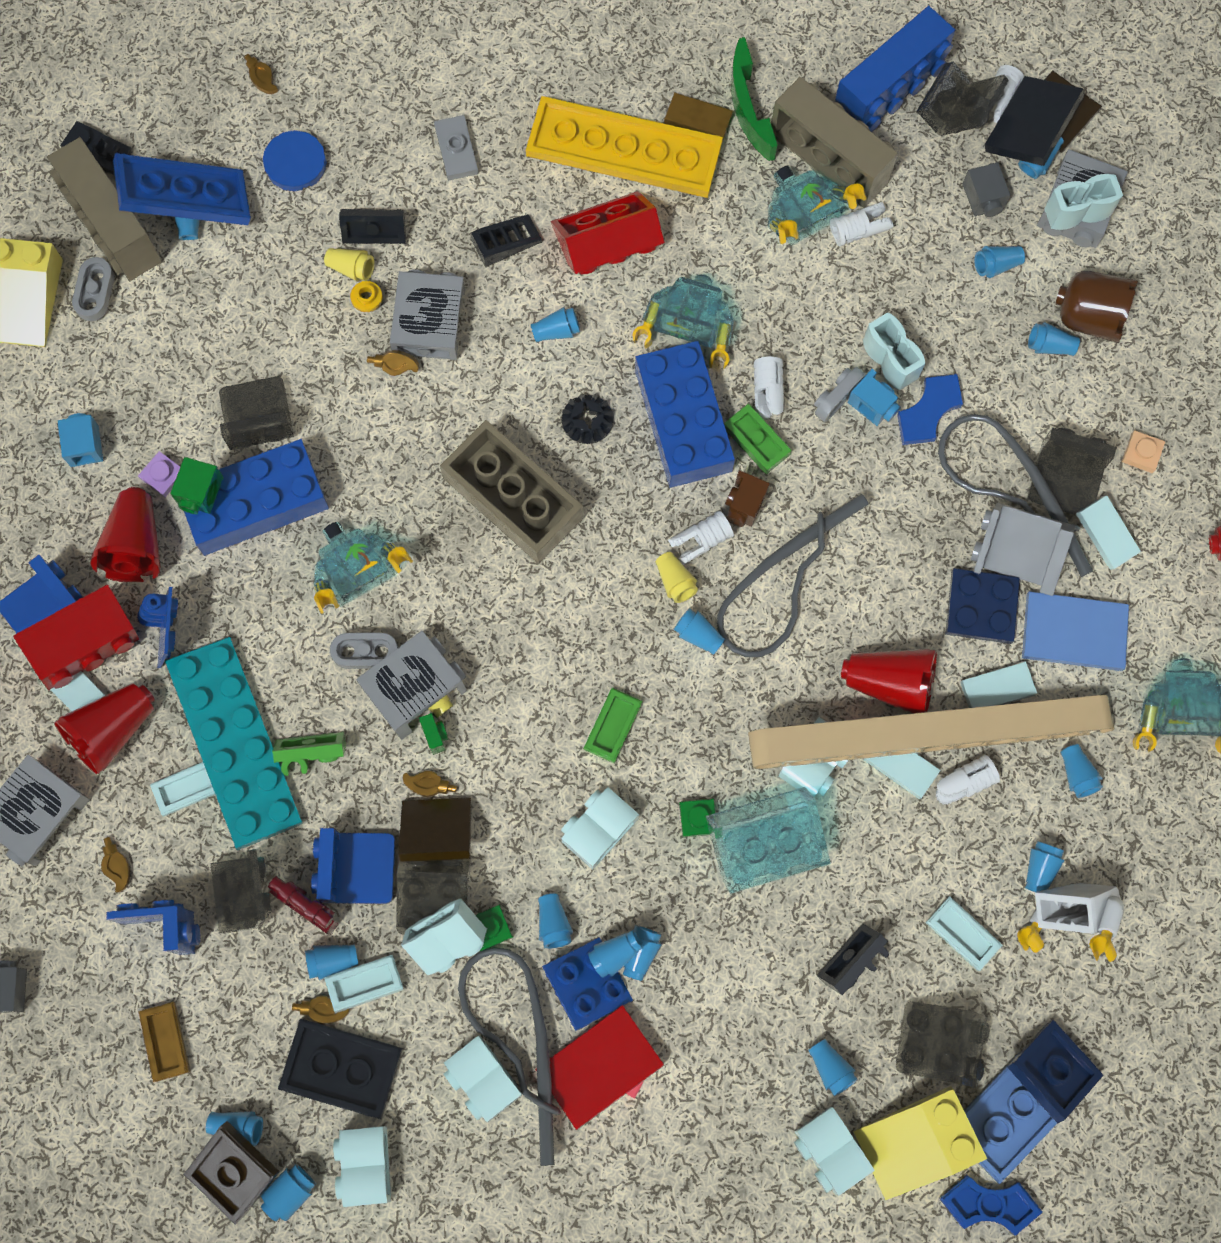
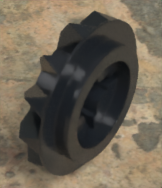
M581 393L579 397L570 399L562 410V426L565 433L572 440L582 444H593L604 439L611 431L613 411L609 407L607 400H602L596 394L584 395ZM584 407L587 408L590 415L597 416L592 418L591 429L588 428L585 420L578 419L583 417Z

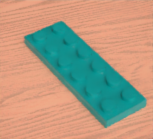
M231 638L222 639L166 660V666L236 850L238 851L303 824L284 774L281 771L279 762L274 763L273 746Z

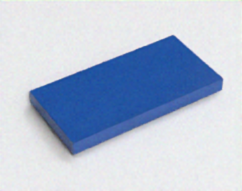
M115 153L113 164L119 211L249 225L251 216L243 170Z

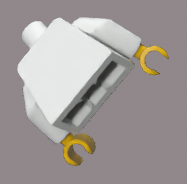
M1075 883L1035 892L1037 908L1030 919L1031 926L1022 928L1017 934L1018 940L1025 951L1030 947L1036 953L1044 947V942L1039 935L1041 929L1045 930L1047 928L1090 934L1099 932L1100 934L1094 936L1089 943L1096 961H1098L1099 956L1103 952H1105L1109 962L1115 960L1117 953L1111 938L1116 937L1124 913V904L1116 886Z

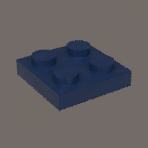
M953 568L951 571L945 635L1012 644L1015 638L1020 578L983 572L978 574L974 571Z
M1054 1020L1048 1022L1007 1066L1057 1124L1066 1120L1103 1077L1101 1071Z

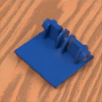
M173 587L168 588L166 595H146L137 614V619L141 625L160 628L157 668L162 667L165 659H170L171 652H174L176 633L175 631H169L170 626L173 625V618L176 619L178 598H172Z
M600 937L542 966L575 1031L584 1028L622 1005L633 1001L619 972L614 976L607 975L602 978L593 967L588 953L594 950V945L602 942Z

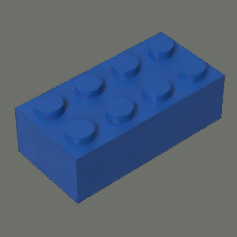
M928 5L839 81L835 102L839 103L845 109V112L855 120L865 123L869 130L873 132L887 112L890 115L894 114L901 107L903 99L908 94L916 95L930 75L937 77L947 65L946 57L953 47L951 42L956 29Z
M699 341L635 356L636 377L669 488L731 473L735 458Z
M302 439L219 469L224 478L211 513L208 514L201 511L198 514H190L185 511L184 513L195 544L205 556L328 510L329 507Z

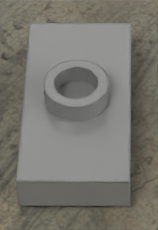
M461 115L434 121L448 181L477 175L478 168L465 116Z

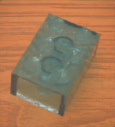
M805 787L705 816L721 878L730 894L831 864L816 800Z

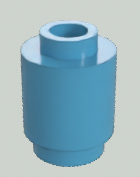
M295 1164L290 1170L286 1168L261 1195L264 1201L261 1208L275 1222L279 1218L288 1221L312 1195L311 1190L316 1183L299 1165Z

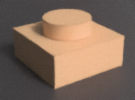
M1134 430L1131 433L1122 462L1153 474L1157 468L1165 441Z

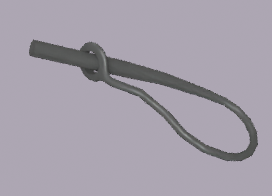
M970 414L956 419L946 427L939 441L938 455L942 468L955 484L973 494L1002 498L1020 505L1025 511L1036 514L1025 500L997 490L976 488L961 480L948 465L945 456V445L952 430L960 424L972 420L986 422L995 427L1024 466L1051 519L1068 523L1057 499L1037 466L1014 437L998 421L986 415ZM1075 525V531L1080 530V527ZM1073 534L1068 553L1080 576L1083 577L1093 572L1075 534Z
M860 494L825 518L820 511L817 515V523L795 536L764 559L723 601L717 614V630L725 638L723 643L732 652L744 657H763L773 653L790 637L798 618V593L804 570L822 554L825 548L824 533L869 505L863 494ZM818 538V548L798 568L791 596V617L785 632L770 647L760 651H746L736 647L728 639L724 630V614L728 606L771 567Z
M497 947L486 949L469 959L460 973L458 992L462 1011L476 1032L496 1043L515 1064L522 1094L538 1106L540 1166L555 1165L553 1114L560 1115L561 1111L552 1104L548 1038L538 991L531 970L520 955L510 949ZM494 954L508 956L516 961L524 971L536 1033L538 1096L528 1091L521 1060L498 1036L482 1027L469 1009L465 992L466 978L472 966L483 957Z

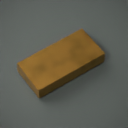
M674 92L664 118V124L720 136L724 140L733 110Z
M170 1002L138 1011L153 1082L190 1073L176 1003Z

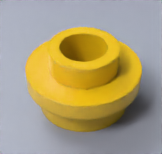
M362 281L352 288L350 299L352 305L357 310L372 312L381 305L383 295L376 283ZM362 293H371V296L369 298H361Z

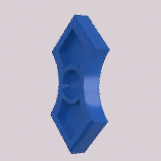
M958 374L925 378L924 393L919 402L909 409L898 412L897 417L902 445L934 442L936 440L938 421L949 411L961 408L963 405Z
M965 1175L939 1197L940 1201L963 1229L977 1222L991 1221L1003 1225L1016 1236L1043 1213L1019 1182L1003 1189H987L977 1184L968 1175Z

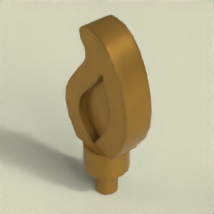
M246 54L244 58L247 61L246 66L249 68V76L253 85L264 93H277V86L272 84L273 74L271 68L267 64L259 62L255 57H251L250 54Z
M392 350L384 353V355L367 356V363H374V367L382 368L384 372L392 376L400 375L407 370H412L415 373L419 370L418 361L403 351Z
M424 771L415 776H409L407 773L403 774L404 784L418 795L431 797L439 793L448 794V791L457 792V786L450 785V781L442 780L440 776L432 771Z
M110 837L103 839L105 847L102 848L104 857L101 862V870L106 877L115 882V892L120 893L126 889L129 883V863L126 857L118 852L116 844H112Z
M319 996L310 1001L302 1000L301 1004H292L293 1011H300V1015H309L312 1020L323 1024L338 1022L344 1019L350 1009L335 1013L331 999L326 996Z

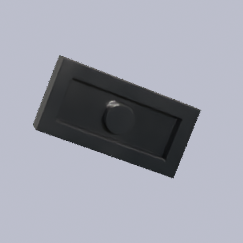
M79 121L75 122L60 145L62 148L81 137L101 168L114 176L113 159L115 153L131 155L133 152L131 147Z
M340 209L339 220L342 244H406L404 210Z
M862 924L816 976L825 985L843 995L849 988L854 986L858 977L864 972L865 967L873 972L877 970L876 966L872 963V959L877 953L885 958L889 956L887 949L884 948L888 941L881 933Z

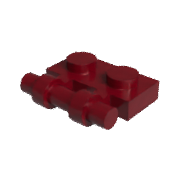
M275 876L269 883L268 888L271 889L269 893L326 934L331 936L339 925L333 920L334 911L320 901L308 899L306 897L307 892L292 881L286 883L278 876Z

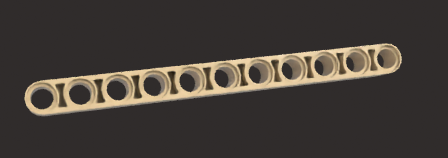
M1096 695L765 728L749 732L748 737L753 769H768L1090 735L1091 731L1100 730L1101 733L1113 731L1115 728L1108 696Z

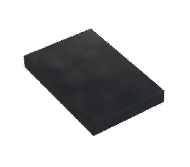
M1024 76L984 144L985 152L1044 166L1082 101L1084 89Z
M300 1018L278 1090L381 1120L403 1048Z

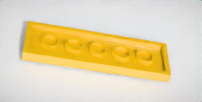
M541 96L527 143L526 156L708 198L723 137Z

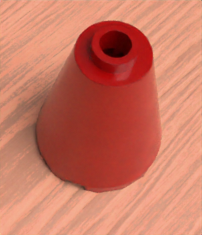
M129 487L118 494L91 555L90 564L95 572H97L98 568L105 571V578L118 582H144L141 576L153 575V580L160 573L161 564L153 500L142 488Z
M930 649L852 653L850 660L844 659L841 679H846L847 687L912 714L928 712L931 701L930 692L935 679L937 652Z
M131 683L60 716L54 722V725L67 745L71 744L77 751L79 759L92 772L99 774L108 767L154 710L152 702L155 701V698L143 684L138 687Z

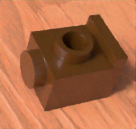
M739 470L734 485L736 487H732L725 505L730 506L726 517L728 522L738 527H744L745 524L752 527L770 483Z

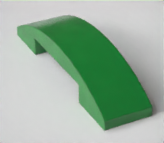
M742 37L737 42L731 74L732 102L738 122L750 143L765 159L772 161L775 160L778 145L770 118L757 121L745 81L751 79L753 62L746 39Z

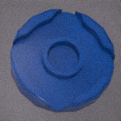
M296 130L283 132L273 138L266 146L263 155L264 169L271 182L279 188L288 191H300L303 188L318 183L325 172L327 164L323 146L317 138L307 132Z

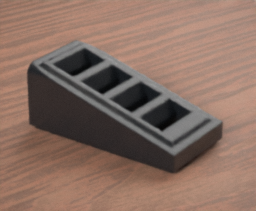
M529 214L482 227L471 232L472 243L485 268L542 243V239ZM523 225L525 226L526 230L530 235V237L525 239L519 229V227ZM513 230L518 241L513 242L508 232ZM502 235L506 244L501 245L497 237ZM491 240L494 248L489 249L486 242Z

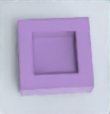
M159 451L138 477L166 498L173 488L180 466Z

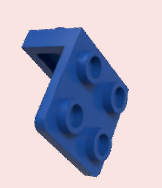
M37 555L29 561V565L37 574L0 601V613L16 634L84 597L74 585L70 587L66 585L62 580L66 574L54 560L48 563L41 555Z
M320 828V837H315L313 842V856L315 859H318V873L313 872L311 891L312 894H317L316 899L321 903L389 904L393 899L394 836L389 833H339L335 828Z
M174 900L152 902V908L139 907L137 903L116 905L117 911L106 912V920L123 925L163 921V949L166 952L178 955L195 954V946L200 944V927L198 924H194V911L185 909L183 904L175 903Z

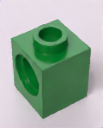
M184 457L170 494L178 504L179 509L190 514H198L199 511L210 514L224 477L217 466Z

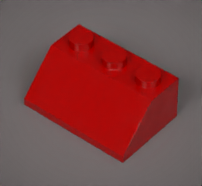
M639 191L550 221L567 264L575 274L592 273L598 266L606 263H621L627 259L626 256L635 253L646 254L654 251L656 246L665 243L656 207Z
M108 584L13 635L16 643L48 691L52 688L58 689L68 685L73 680L72 676L80 671H92L98 668L106 658L115 653L122 654L127 652L134 646V642L139 640L136 631Z

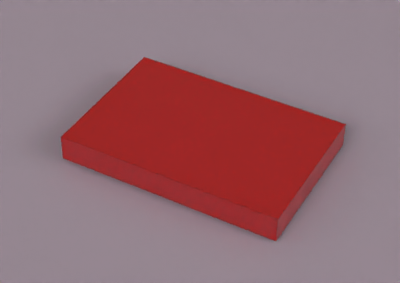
M622 1005L550 1058L552 1095L574 1128L578 1130L665 1065Z

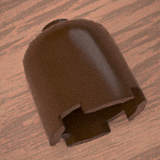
M1094 271L1076 273L1071 277L1067 287L1060 286L1055 305L1061 306L1060 318L1062 323L1073 331L1119 343L1138 280Z

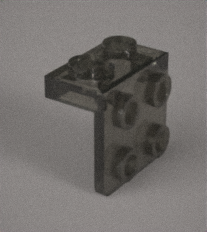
M954 61L945 63L916 112L940 136L956 134L974 128L978 129L989 120V114L996 102L1003 96L1004 88L1009 80L1005 75H999L972 83Z
M275 376L226 386L220 389L219 397L224 423L220 424L222 438L230 450L244 449L253 445L278 442L294 437L285 385L281 377Z
M1052 427L1042 441L1036 466L1057 499L1062 511L1076 515L1077 512L1096 501L1104 470L1114 459L1117 447L1109 445L1107 441L1101 438H1086L1076 435L1073 430L1068 428L1056 429ZM1031 481L1028 499L1031 502L1044 505Z
M256 849L248 850L246 858L210 863L219 935L262 928L265 918H269L271 913L269 893H262L261 883H264V878H266L264 857H257Z
M471 855L470 859L399 861L397 868L396 929L398 933L404 935L405 931L413 924L427 916L433 915L443 906L461 898L468 906Z
M913 1001L907 1002L904 1008L897 1053V1071L903 1074L951 1082L977 1089L978 1081L982 1079L984 1074V1061L981 1059L983 1044L987 1043L990 1032L987 1016L969 1010Z

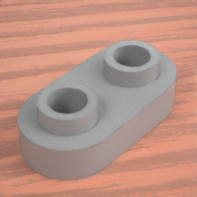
M93 257L87 259L79 269L72 306L78 316L85 321L99 320L108 309L115 275L109 263L103 258ZM96 274H103V277L100 280H93ZM89 303H96V307H94L93 309H86Z
M855 367L853 370L846 368L835 382L837 386L831 393L827 390L824 391L814 403V406L817 407L815 415L826 423L849 399L851 391L867 374L858 367Z
M343 633L335 637L331 642L330 655L336 665L341 668L370 669L395 651L398 645L395 639L386 633ZM346 647L354 648V654L351 657L346 658L342 655ZM379 647L388 648V653L384 657H378L376 655L377 649Z

